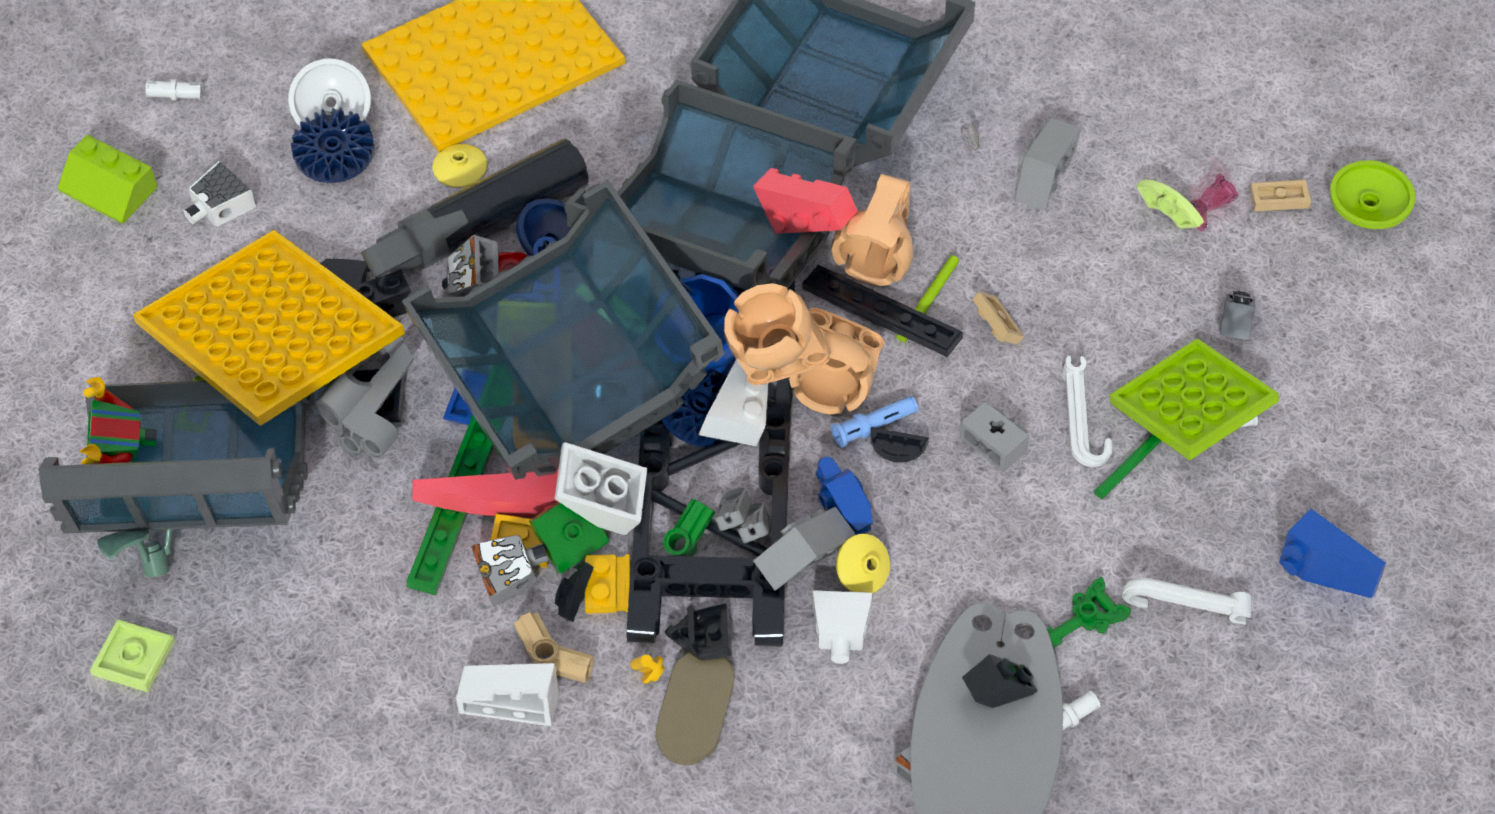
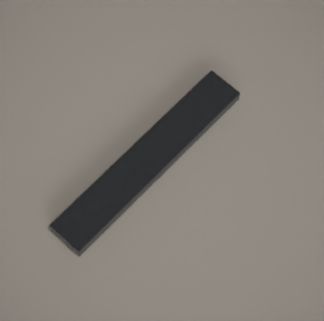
M817 265L802 283L804 290L943 356L948 357L963 338V331L820 265Z

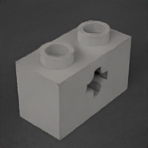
M985 401L961 422L959 438L1003 473L1027 452L1029 435L1020 425H1015L1005 417L1000 409L993 408Z

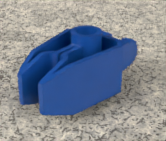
M830 456L822 457L818 462V470H816V476L821 485L820 493H818L820 504L825 510L836 507L856 535L870 531L871 524H873L871 505L863 492V486L859 478L849 469L842 472L837 463H835V460L830 458Z

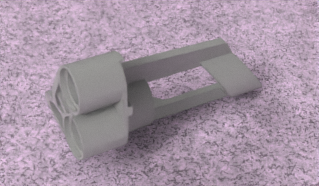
M401 337L384 347L390 358L369 382L360 381L353 376L354 372L365 361L363 360L344 374L333 379L312 403V406L318 410L323 419L340 431L342 435L338 439V443L351 456H359L364 451L373 458H381L399 435L398 430L392 423L376 413L414 360Z

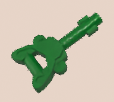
M1099 577L1090 585L1085 595L1083 593L1073 595V617L1055 629L1049 627L1047 631L1054 649L1062 644V638L1080 626L1089 631L1095 628L1098 633L1102 634L1107 632L1109 624L1129 618L1131 608L1122 604L1116 605L1105 593L1104 579ZM1096 600L1098 604L1106 611V613H1103L1100 610H1098L1096 604L1093 603V601Z

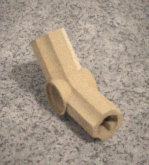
M529 612L524 614L514 623V628L532 664L555 663L556 675L583 683L589 680L593 669L594 656L558 646L549 635L538 613ZM544 655H550V656H551V657H549V658H547V659H541V658H540V657H542V656H544Z

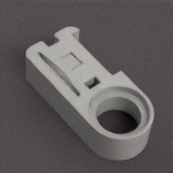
M745 488L733 489L722 496L719 503L720 512L718 516H714L720 531L739 526L745 522L752 504Z
M763 502L751 504L745 522L741 524V528L737 529L743 543L758 539L769 533L770 516Z

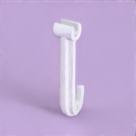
M1068 356L1062 370V378L1066 381L1070 449L1072 456L1077 462L1084 466L1098 467L1105 464L1111 457L1112 440L1110 438L1105 439L1101 455H1094L1090 452L1084 385L1086 360L1081 356L1078 366L1074 367L1071 364V356Z
M1143 577L1128 581L1122 589L1124 601L1137 607H1148V600L1137 596L1142 595L1229 615V620L1232 623L1246 624V617L1251 618V595L1246 592H1235L1228 596Z

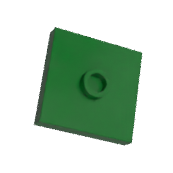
M560 502L555 503L529 520L540 543H543L556 572L560 574L583 560L586 555L592 554L610 542L603 528L595 526Z

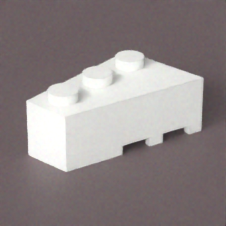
M736 359L706 416L699 435L757 446L766 425L768 383L753 385L747 382L746 373Z
M555 663L464 666L456 696L459 713L552 726L559 696Z

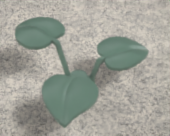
M124 500L95 510L90 515V519L93 521H107L124 516L128 519L129 523H135ZM199 508L185 511L171 518V521L204 520ZM223 513L222 518L227 519L226 515ZM166 529L164 546H160L159 541L144 543L143 540L150 537L148 530L118 531L99 538L97 543L100 551L111 560L125 548L136 544L140 552L145 576L156 577L169 572L166 555L171 554L170 542L174 529Z

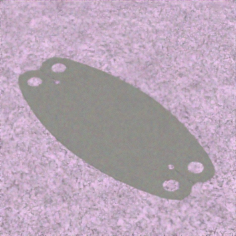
M977 602L958 617L940 645L923 683L913 720L910 768L916 814L1044 813L1060 760L1063 737V703L1060 677L1052 642L1045 624L1036 613L1016 610L1013 613L1005 614V612H1000L993 605ZM979 615L986 616L991 620L992 626L987 631H979L972 625L973 618ZM1020 623L1030 624L1034 629V635L1029 639H1022L1016 635L1015 627ZM1001 637L1002 642L1005 644L1004 647L997 646V642L1001 641ZM991 654L1002 659L1006 658L1019 665H1025L1033 674L1034 679L1032 681L1038 691L1034 695L991 708L975 702L962 677L987 655Z

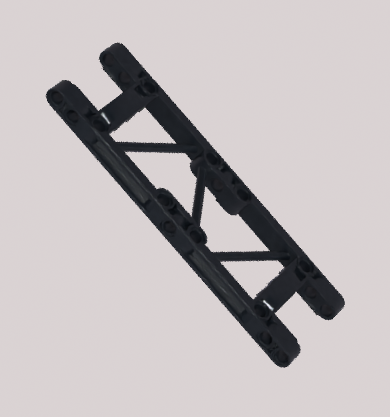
M655 269L652 270L648 327L654 320L662 296L669 290ZM672 270L680 281L679 270ZM795 281L788 288V291L791 289L795 292ZM655 335L647 345L646 356L661 376L663 355L668 358L670 357L660 346ZM717 370L713 374L717 380L723 375ZM646 372L643 403L655 397L657 390ZM789 377L777 381L776 399L767 395L766 425L759 439V488L765 494L772 496L770 547L783 537L781 531L787 527L792 390ZM661 420L656 422L660 424L651 425L643 430L640 435L638 465L647 468L641 522L634 528L627 642H656V636L660 632L662 596L753 599L752 636L755 638V646L783 647L785 584L779 589L774 590L753 560L756 558L649 555L653 501L680 516L687 507V505L660 492L668 486L669 476L742 444L721 440L670 463L672 433ZM713 519L706 528V530L757 557L768 549L753 540L743 543L739 533L730 528L720 531L716 521ZM651 574L650 577H643L642 575Z

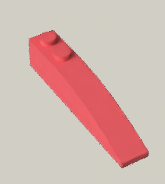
M558 470L555 474L538 477L535 472L525 473L524 479L517 480L514 479L511 473L412 480V500L443 509L477 515L496 516V514L521 518H534L559 502L554 499Z

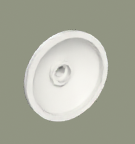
M321 59L308 64L295 76L289 90V108L299 127L301 121L306 122V116L312 121L315 119L314 113L317 112L321 115L322 109L325 110L326 115L332 114V108L336 110V113L342 108L344 115H349V112L352 111L353 115L359 114L360 121L366 120L370 111L371 94L366 79L358 69L342 60ZM329 99L337 101L334 107L327 106Z

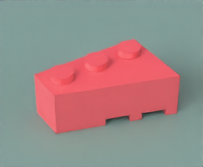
M770 168L753 185L775 234L839 231L858 212L851 194L845 186L817 179L814 182L802 180L801 175L793 174L790 177L779 174V170Z

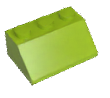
M88 134L69 152L58 185V191L121 224H124L158 188L151 166Z

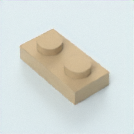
M1306 180L1251 183L1249 191L1254 212L1310 208L1311 198Z
M980 291L974 296L972 300L978 307V314L992 327L991 332L997 340L1018 344L1025 337L996 296Z

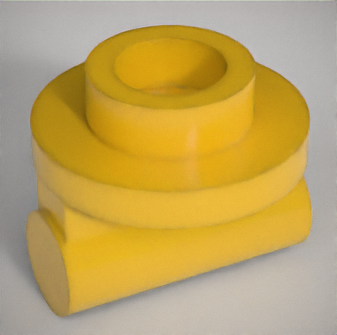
M646 654L634 658L630 662L633 670H639L644 673L641 678V682L644 684H648L650 681L656 682L665 668L662 665L663 658L659 655L652 660L651 656Z

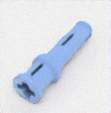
M908 396L867 414L856 413L852 416V419L840 424L838 422L831 424L830 430L833 439L838 447L843 448L847 446V442L859 437L862 439L867 438L871 434V427L879 428L918 412V405L914 397Z

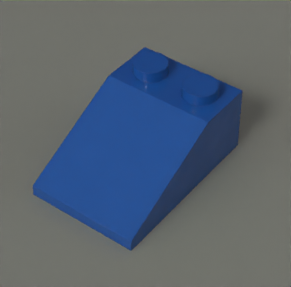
M1310 509L1288 531L1279 561L1287 573L1296 575L1303 581L1369 598L1376 594L1386 566V562L1313 509Z

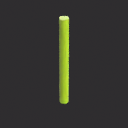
M954 255L949 256L915 307V310L926 313L958 265V257ZM899 334L896 336L898 340L904 343L908 340Z

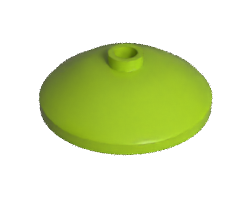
M1364 160L1350 163L1335 174L1330 186V199L1335 210L1352 224L1368 229H1386L1402 223L1411 214L1415 204V190L1409 178L1399 169L1383 162Z

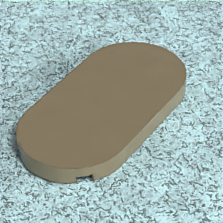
M687 653L676 662L672 670L655 732L658 747L671 762L679 765H694L715 752L734 689V671L730 662L725 657L700 660L691 653Z

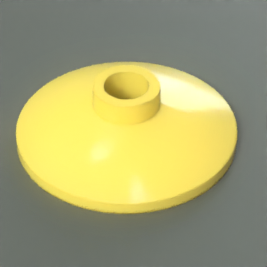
M451 145L441 150L434 158L432 165L433 173L437 180L444 185L457 188L467 187L478 182L485 175L487 159L480 149L472 145Z
M857 534L848 538L841 545L836 558V571L842 585L850 592L873 594L885 584L890 572V558L886 547L878 538L870 534ZM868 560L870 561V568H869V569L867 568V561H868Z

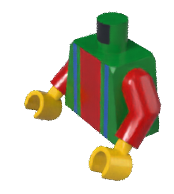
M100 377L86 380V383L90 384L91 387L84 389L83 394L87 398L95 396V400H92L88 413L87 446L80 450V453L86 454V458L81 461L82 465L130 463L136 459L139 446H156L157 429L140 428L141 413L139 411L133 410L131 406L108 391Z

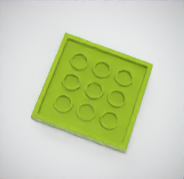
M1198 338L1109 395L1110 404L1189 461L1279 402L1278 392Z

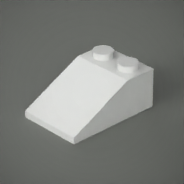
M564 442L561 448L554 499L595 526L626 535L641 522L647 468Z

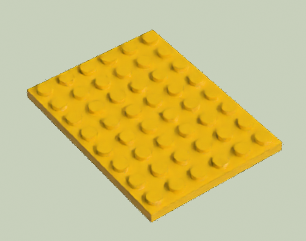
M455 0L361 43L362 51L438 153L446 147L456 145L625 64V56L579 0Z
M272 230L133 314L136 324L260 426L405 334L403 325L275 230Z

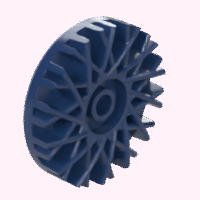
M332 108V114L326 115L325 110L322 109L321 115L315 112V119L312 121L306 116V122H300L301 129H294L295 134L292 135L293 143H291L294 162L297 168L312 180L323 183L347 181L362 173L373 159L375 152L373 133L365 119L360 121L358 113L353 115V112L350 111L349 115H344L342 108L337 113Z
M679 365L677 368L674 367L670 373H667L663 380L668 388L686 367L683 368L682 365ZM712 369L710 372L709 370L705 371L707 375L693 390L689 387L682 396L684 403L681 407L661 419L665 427L674 436L693 446L707 447L721 441V439L699 435L706 416L724 384L725 377L723 375L718 380L713 376L716 369ZM658 389L656 390V395H655V396H657L658 394H660V392L658 391Z

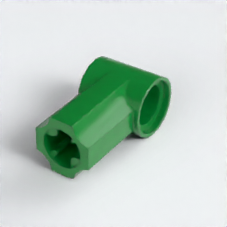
M692 498L675 527L665 534L663 539L665 550L672 556H694L697 551V543L716 512ZM685 538L686 544L684 548L675 551V543L679 539Z

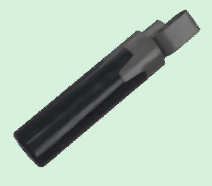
M561 139L398 221L397 229L377 238L376 244L362 251L361 255L374 278L389 271L393 273L401 270L402 273H405L417 266L425 269L449 257L473 235L486 238L517 222L520 212L528 203L538 199L560 200L587 186L589 175L586 163L577 147L571 141Z

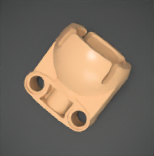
M881 174L868 208L858 211L841 230L835 232L831 244L833 258L839 266L846 263L845 272L852 278L870 285L886 286L893 281L898 282L907 274L914 257L912 236L907 228L910 198L909 181Z
M773 283L763 284L743 292L734 302L738 314L736 311L729 309L725 316L724 337L731 352L745 371L747 382L750 384L762 385L785 379L823 366L830 360L825 331L818 327L802 297L791 289L788 291L784 286Z
M811 308L809 311L818 327L825 331L830 360L823 366L789 377L791 388L794 387V394L802 404L816 412L828 415L840 414L843 412L844 405L848 412L857 409L870 395L879 354L885 345L884 339L878 333L858 323L822 309Z

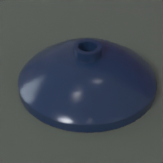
M538 199L528 203L520 212L516 223L518 240L528 256H533L534 244L539 238L548 236L559 241L566 237L571 230L567 226L565 203L554 199ZM590 236L577 254L585 267L591 261L595 252V239L593 236ZM544 241V246L539 247V252L545 249L549 241ZM570 261L561 265V274L577 272Z

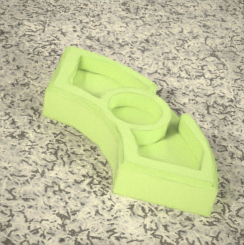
M1143 179L1136 184L1148 208L1158 209L1168 215L1179 229L1196 228L1204 222L1193 205L1171 187L1148 179Z

